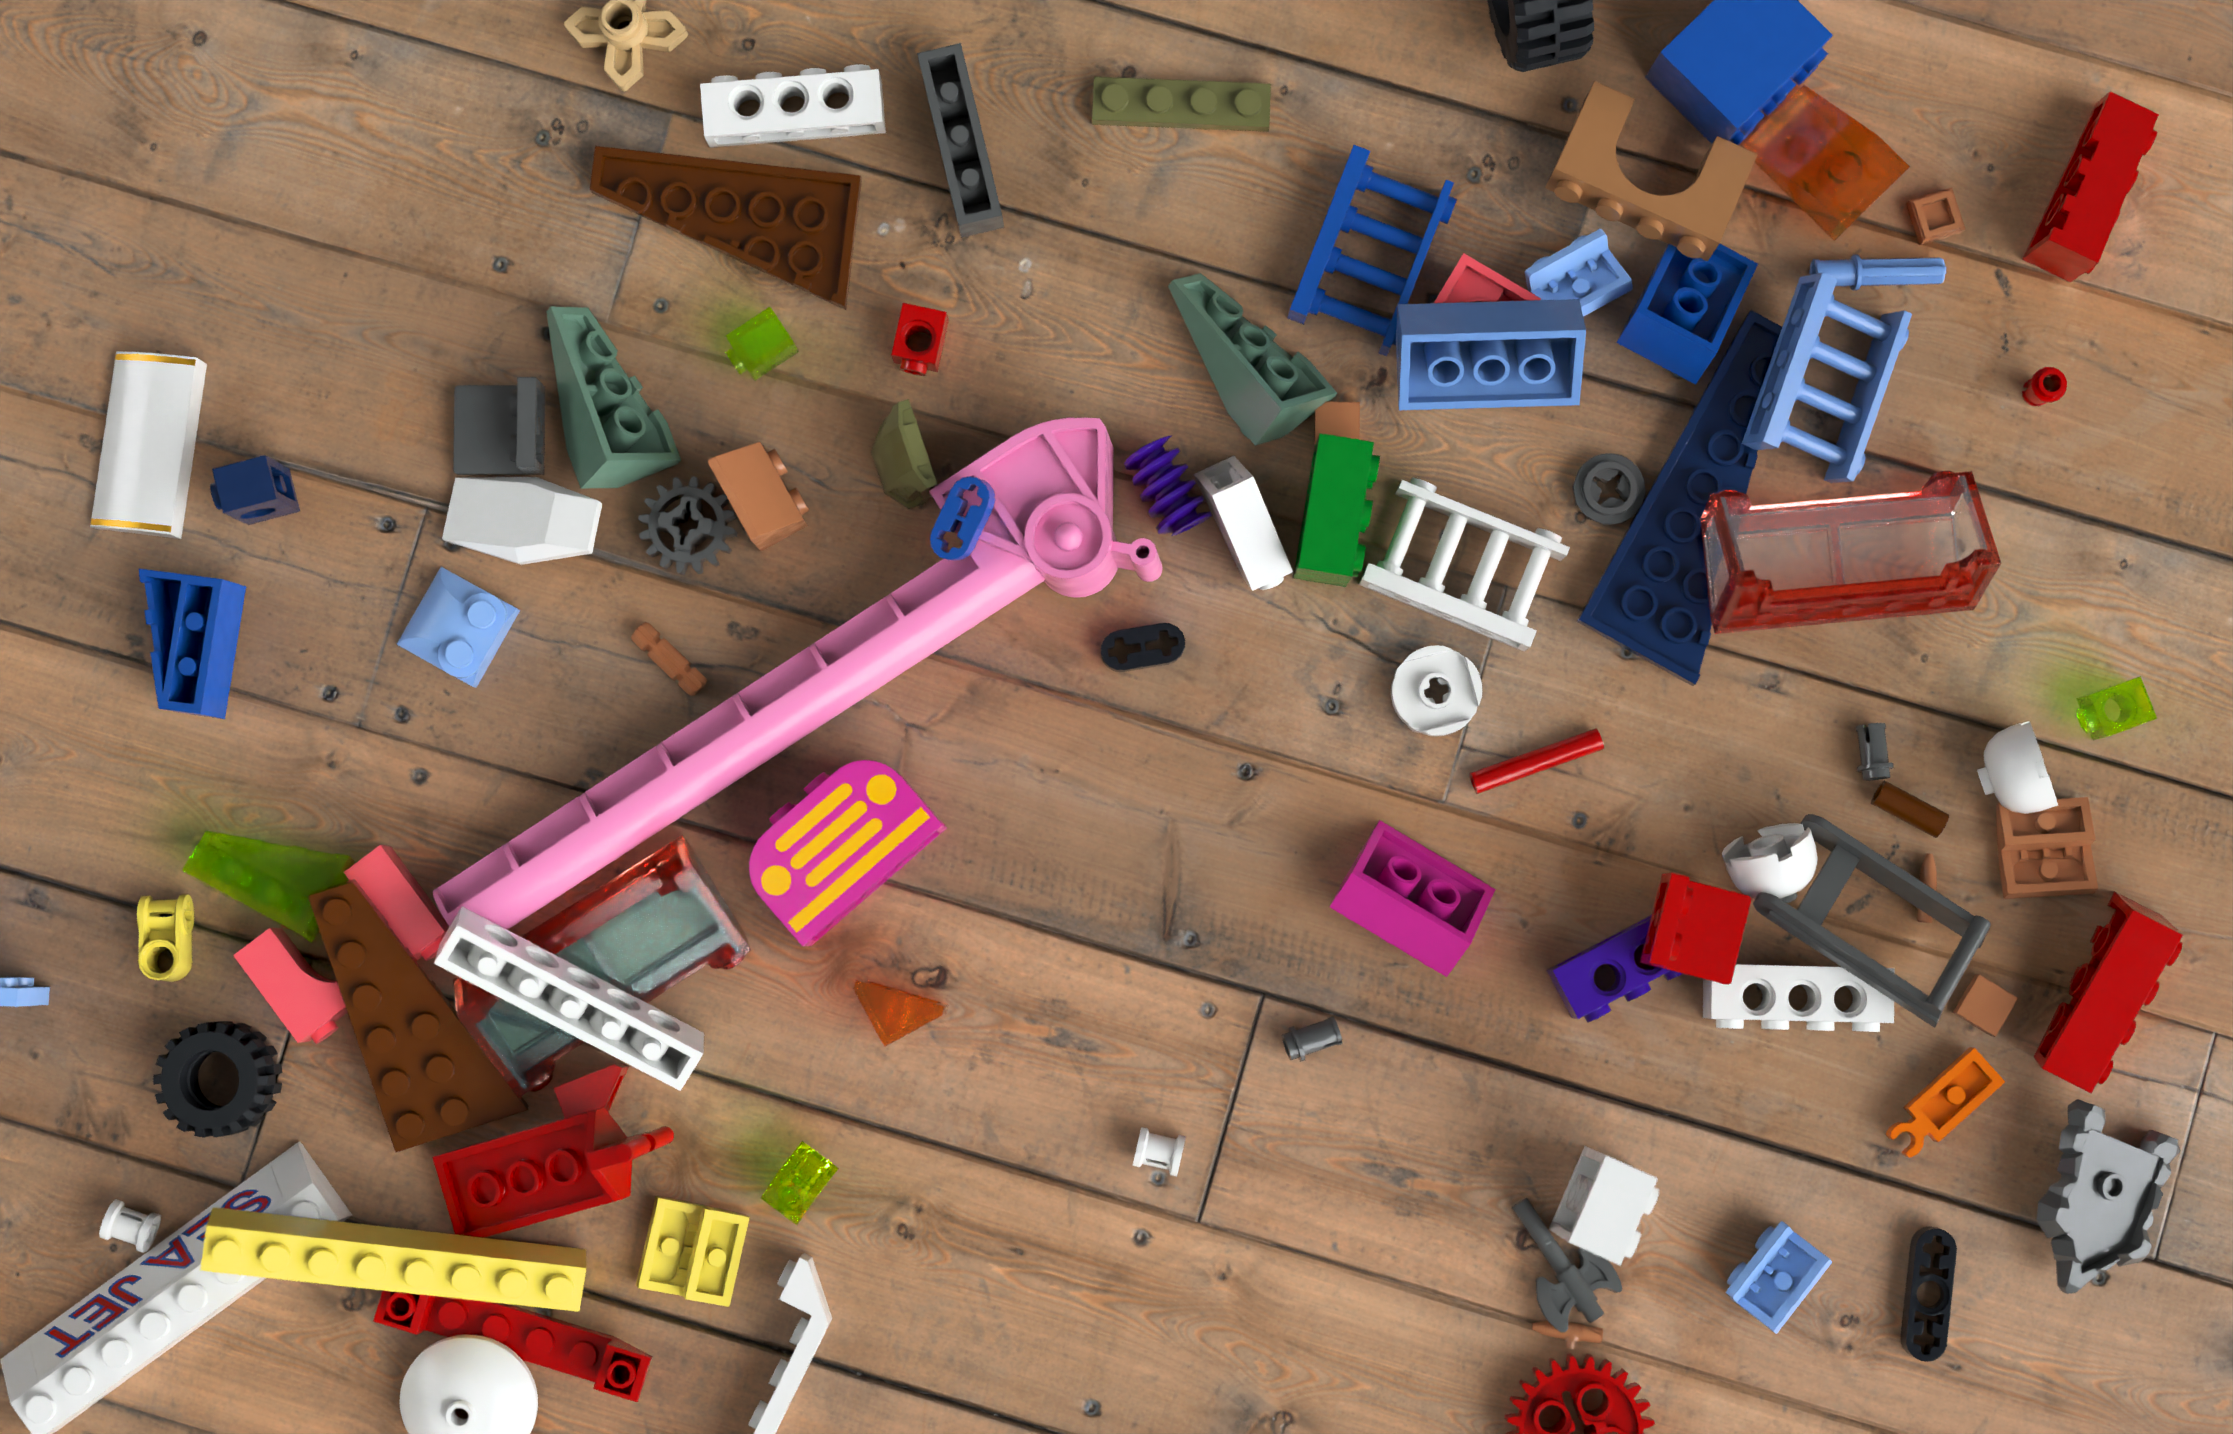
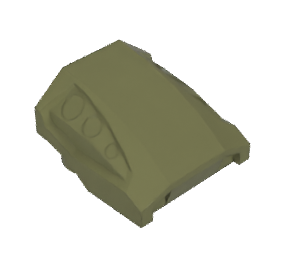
M909 399L895 404L891 409V413L883 420L871 454L884 493L904 507L911 509L926 504V501L932 497L929 490L938 486L912 406Z

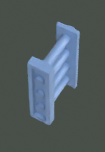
M1821 272L1799 278L1742 444L1755 450L1779 448L1780 443L1785 442L1830 462L1824 478L1825 481L1830 483L1853 482L1864 466V451L1897 356L1907 342L1909 336L1908 325L1912 313L1904 310L1882 314L1880 320L1834 300L1833 291L1837 279ZM1825 316L1873 337L1865 362L1820 342L1818 334ZM1809 359H1816L1859 379L1851 404L1805 383L1804 374ZM1796 400L1844 420L1836 445L1790 425L1789 417Z

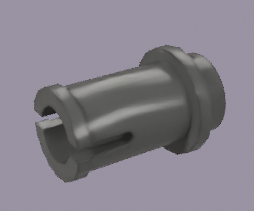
M1870 723L1868 727L1864 724L1856 726L1861 766L1857 767V772H1862L1864 781L1890 778V769L1894 768V763H1889L1885 723Z
M1332 1016L1324 1021L1297 1030L1294 1026L1289 1027V1032L1282 1034V1041L1289 1059L1294 1060L1298 1058L1302 1062L1305 1060V1055L1342 1044V1037L1337 1022Z

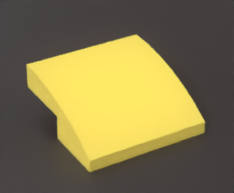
M656 1196L637 1276V1288L680 1295L687 1300L730 1307L750 1217L723 1209Z

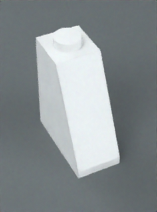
M1235 456L1195 473L1196 481L1243 580L1252 591L1258 588L1266 590L1280 584L1284 580L1283 577L1292 573L1293 570L1252 474Z

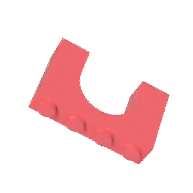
M379 845L347 869L344 874L349 880L355 879L387 920L388 926L404 947H407L417 960L423 957L425 961H428L436 956L439 943L447 932L449 925L392 847ZM282 928L267 929L233 955L297 1043L309 1042L312 1039L315 1044L320 1043L339 1028L335 1022L348 1013L337 981L317 973L308 964Z

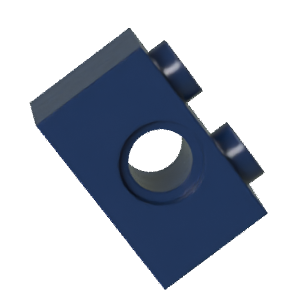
M266 455L212 469L215 483L210 484L213 502L218 510L222 509L224 514L251 525L300 512L290 469Z

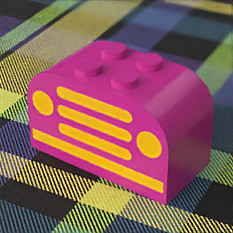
M870 760L855 761L842 766L831 776L825 772L818 775L804 788L808 796L797 805H792L790 802L786 803L769 818L773 826L758 839L751 852L749 873L756 893L802 946H812L947 829L911 785L895 770L883 763Z

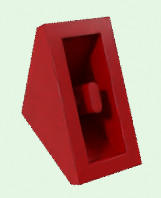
M617 1063L554 1087L564 1118L605 1107L609 1112L629 1066Z

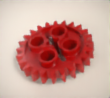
M1568 1353L1565 1367H1560L1553 1358H1549L1550 1372L1544 1374L1537 1367L1532 1368L1537 1381L1533 1385L1524 1380L1519 1381V1384L1526 1392L1524 1398L1510 1396L1509 1399L1519 1408L1518 1413L1505 1414L1506 1421L1516 1426V1430L1509 1431L1506 1434H1569L1575 1430V1424L1562 1398V1393L1569 1391L1577 1416L1585 1425H1590L1584 1429V1434H1605L1607 1432L1644 1434L1643 1429L1655 1425V1421L1652 1418L1641 1416L1640 1414L1651 1406L1650 1402L1647 1399L1634 1400V1397L1640 1392L1641 1386L1636 1382L1623 1386L1627 1380L1628 1373L1621 1368L1611 1376L1612 1363L1607 1359H1604L1596 1369L1594 1357L1591 1354H1586L1582 1365H1578L1575 1357ZM1593 1388L1601 1389L1603 1394L1601 1405L1595 1410H1584L1581 1404L1584 1393ZM1550 1405L1558 1406L1561 1412L1558 1423L1552 1427L1541 1426L1538 1419L1541 1410Z

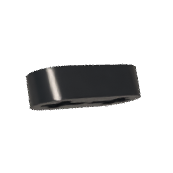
M1158 623L1117 630L1104 638L1101 645V657L1104 664L1116 672H1128L1169 665L1176 662L1182 656L1185 649V638L1183 632L1171 623ZM1167 632L1169 639H1177L1178 645L1172 647L1171 655L1163 656L1161 649L1146 650L1145 644L1158 641L1159 633ZM1123 639L1125 646L1140 645L1141 648L1140 652L1128 654L1127 662L1123 664L1118 663L1117 657H1109L1108 650L1115 647V640Z

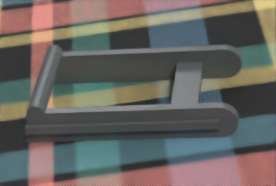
M1813 814L1805 815L1800 823L1803 824L1804 831L1809 827L1814 841L1831 851L1797 910L1778 897L1764 892L1758 893L1753 901L1754 908L1773 923L1935 1028L1944 1007L1974 954L1982 946L1991 923L1982 916L1970 914L1826 819ZM1855 868L1962 936L1929 996L1821 926Z

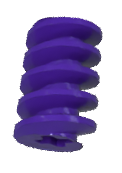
M1166 436L1135 451L1124 462L1126 470H1139L1132 478L1134 486L1148 485L1140 494L1142 502L1156 501L1148 510L1150 518L1164 517L1156 526L1158 534L1172 533L1171 536H1175L1203 523L1212 516L1211 511L1196 512L1195 509L1204 501L1203 495L1188 496L1187 493L1195 486L1196 481L1195 479L1180 480L1179 477L1187 470L1188 465L1187 463L1172 464L1171 461L1179 454L1180 450L1179 448L1165 449L1163 445L1172 437Z

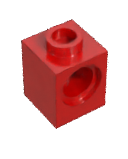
M907 303L902 304L891 353L894 363L901 364V371L918 376H926L927 370L938 372L949 323L947 312ZM918 332L926 333L932 338L930 346L921 352L912 351L907 347L909 338Z

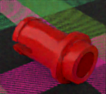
M2054 367L2039 369L2032 376V379H2029L2023 387L2028 389L2022 391L2023 399L2031 406H2041L2059 400L2067 390L2065 375Z

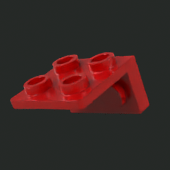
M1662 874L1640 963L1729 985L1732 982L1752 901L1751 897L1690 881V877L1680 874Z

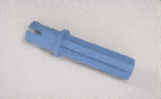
M1852 255L1850 259H1813L1810 265V275L1823 272L1837 279L1835 286H1850L1851 290L1857 291L1860 289V286L1941 284L1945 279L1946 267L1944 259L1940 257L1861 259L1859 255Z

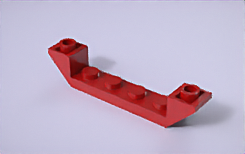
M383 1290L373 1322L416 1335L426 1330L446 1337L464 1334L488 1337L506 1345L524 1361L595 1382L593 1389L634 1402L639 1401L652 1359L651 1355L617 1337L504 1303Z

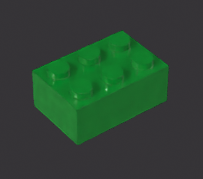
M1319 434L1313 451L1293 579L1346 587L1351 578L1358 577L1359 572L1362 571L1366 545L1358 544L1359 533H1365L1366 527H1369L1373 500L1365 499L1366 489H1372L1373 482L1376 483L1380 456L1372 455L1374 442Z

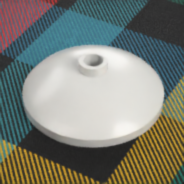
M455 1335L433 1343L413 1361L402 1382L400 1411L408 1434H530L537 1417L538 1394L535 1381L527 1365L509 1347L484 1336ZM462 1408L466 1410L469 1418H459L455 1414V1409Z

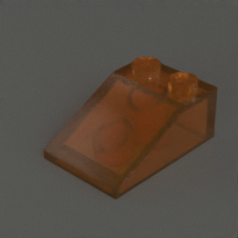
M1805 85L1741 146L1758 154L1755 163L1834 241L1910 167L1877 134Z

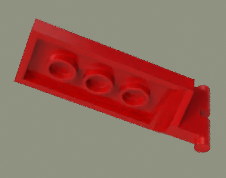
M605 1107L445 1152L432 1158L455 1235L484 1238L619 1201L631 1196L632 1160L671 1143L674 1139V1133L670 1127L663 1126L627 1137Z

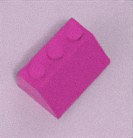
M1379 820L1344 878L1330 908L1447 977L1470 946L1496 889Z

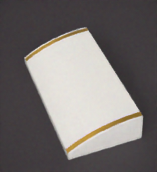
M116 352L90 524L91 528L181 539L207 364L197 357L145 352Z

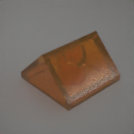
M865 979L856 980L853 988L884 1047L947 1014L949 1004Z

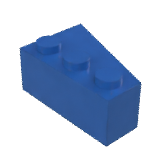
M138 568L140 582L145 584L148 610H144L146 624L151 625L154 652H150L158 709L225 719L246 586L224 579Z

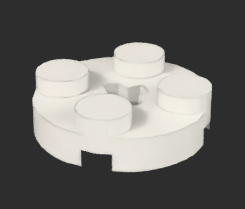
M1439 645L1427 646L1411 653L1396 669L1391 684V700L1398 717L1412 731L1428 736H1445L1463 728L1475 715L1482 698V682L1475 665L1459 652ZM1430 679H1437L1439 685L1447 684L1449 692L1442 696L1443 703L1435 704L1433 698L1425 697L1424 690L1430 687Z

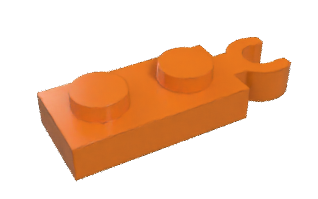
M1969 1047L1903 1107L1912 1118L1907 1122L1894 1123L1888 1128L1885 1135L1889 1139L1894 1140L1899 1134L1906 1131L1911 1137V1142L1901 1153L1905 1157H1913L1922 1150L1926 1135L1934 1142L1939 1143L2002 1086L2005 1081L1975 1048Z

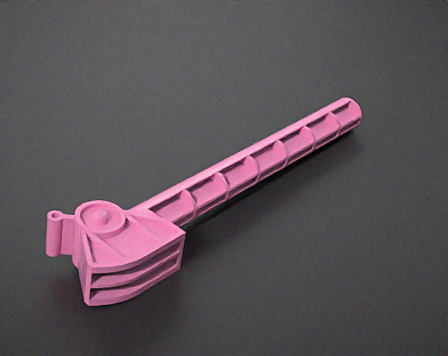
M1064 418L1027 428L929 490L931 496L942 510L951 488L962 478L974 477L982 479L993 488L995 493L993 510L974 550L968 557L957 561L942 559L433 890V897L437 907L449 927L463 906L507 930L1043 581L1053 591L1061 595L1086 597L1105 588L1115 576L1118 568L1136 571L1138 577L1146 582L1158 579L1162 573V563L1154 543L1146 538L1137 539L1132 544L1118 542L1113 532L1114 448L1101 419ZM978 486L973 491L965 490L963 493V498L968 501L963 514L965 517L972 505L980 506L983 499L977 495ZM961 521L959 522L955 530L957 535L963 523Z

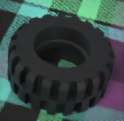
M1487 0L1497 42L1500 43L1503 57L1507 59V64L1512 69L1526 72L1582 59L1591 49L1594 39L1592 34L1594 31L1593 0Z

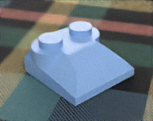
M440 567L397 645L449 675L477 688L520 610Z

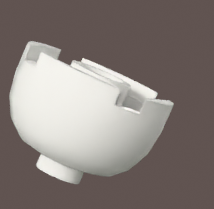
M2030 721L2012 725L1998 732L1988 741L1984 750V763L1986 767L1977 769L1985 795L1995 793L1996 798L2003 807L2017 813L2041 812L2058 806Z
M1799 823L1765 827L1757 830L1762 836L1761 838L1744 845L1743 836H1741L1724 848L1722 857L1732 882L1744 895H1748L1753 899L1756 898L1758 893L1764 892L1772 894L1786 903L1795 900L1797 892L1805 888L1813 878L1818 861L1812 832L1809 827L1804 831L1803 824Z

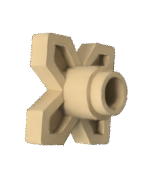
M609 0L602 9L580 7L564 22V26L582 48L607 47L603 69L621 91H627L644 76L642 48L671 52L688 37L685 26L670 10L645 12L647 0Z

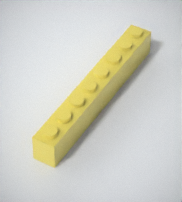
M212 1207L206 1226L200 1271L579 1312L586 1274V1249Z

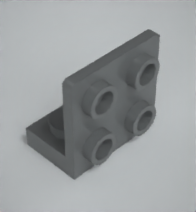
M517 377V385L456 386L454 389V473L457 475H544L545 386L536 377Z

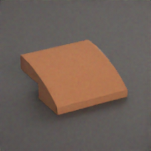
M2088 797L2057 799L2058 806L2028 814L2012 812L1998 802L1996 805V830L1999 869L2004 899L2095 893L2098 889L2091 845L2096 838Z

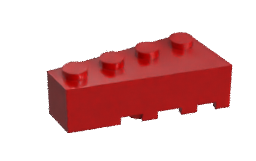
M2111 91L2095 104L2022 260L2068 282H2072L2084 273L2089 274L2094 269L2095 265L2099 263L2110 233L2120 215L2124 199L2138 177L2139 171L2137 167L2141 157L2148 153L2156 139L2157 131L2153 130L2159 114Z
M2115 891L2107 905L2115 909L2109 924L2104 927L2097 926L2090 940L2093 944L2091 950L2093 957L2089 964L2084 963L2081 967H2077L2070 981L2069 995L2073 996L2070 1004L2065 1002L2059 1004L2034 1055L2035 1060L2042 1069L2089 1093H2092L2097 1083L2101 1085L2109 1077L2114 1064L2111 1059L2120 1044H2127L2136 1028V1021L2134 1019L2143 1005L2148 1006L2153 1001L2159 989V982L2157 981L2166 965L2171 966L2174 964L2182 950V942L2180 940L2183 934L2164 916Z

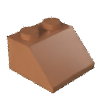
M757 442L707 460L750 540L760 551L771 547L808 526L802 515L807 513L809 509L797 487L788 491L781 476L788 471L776 449L767 452L762 443Z

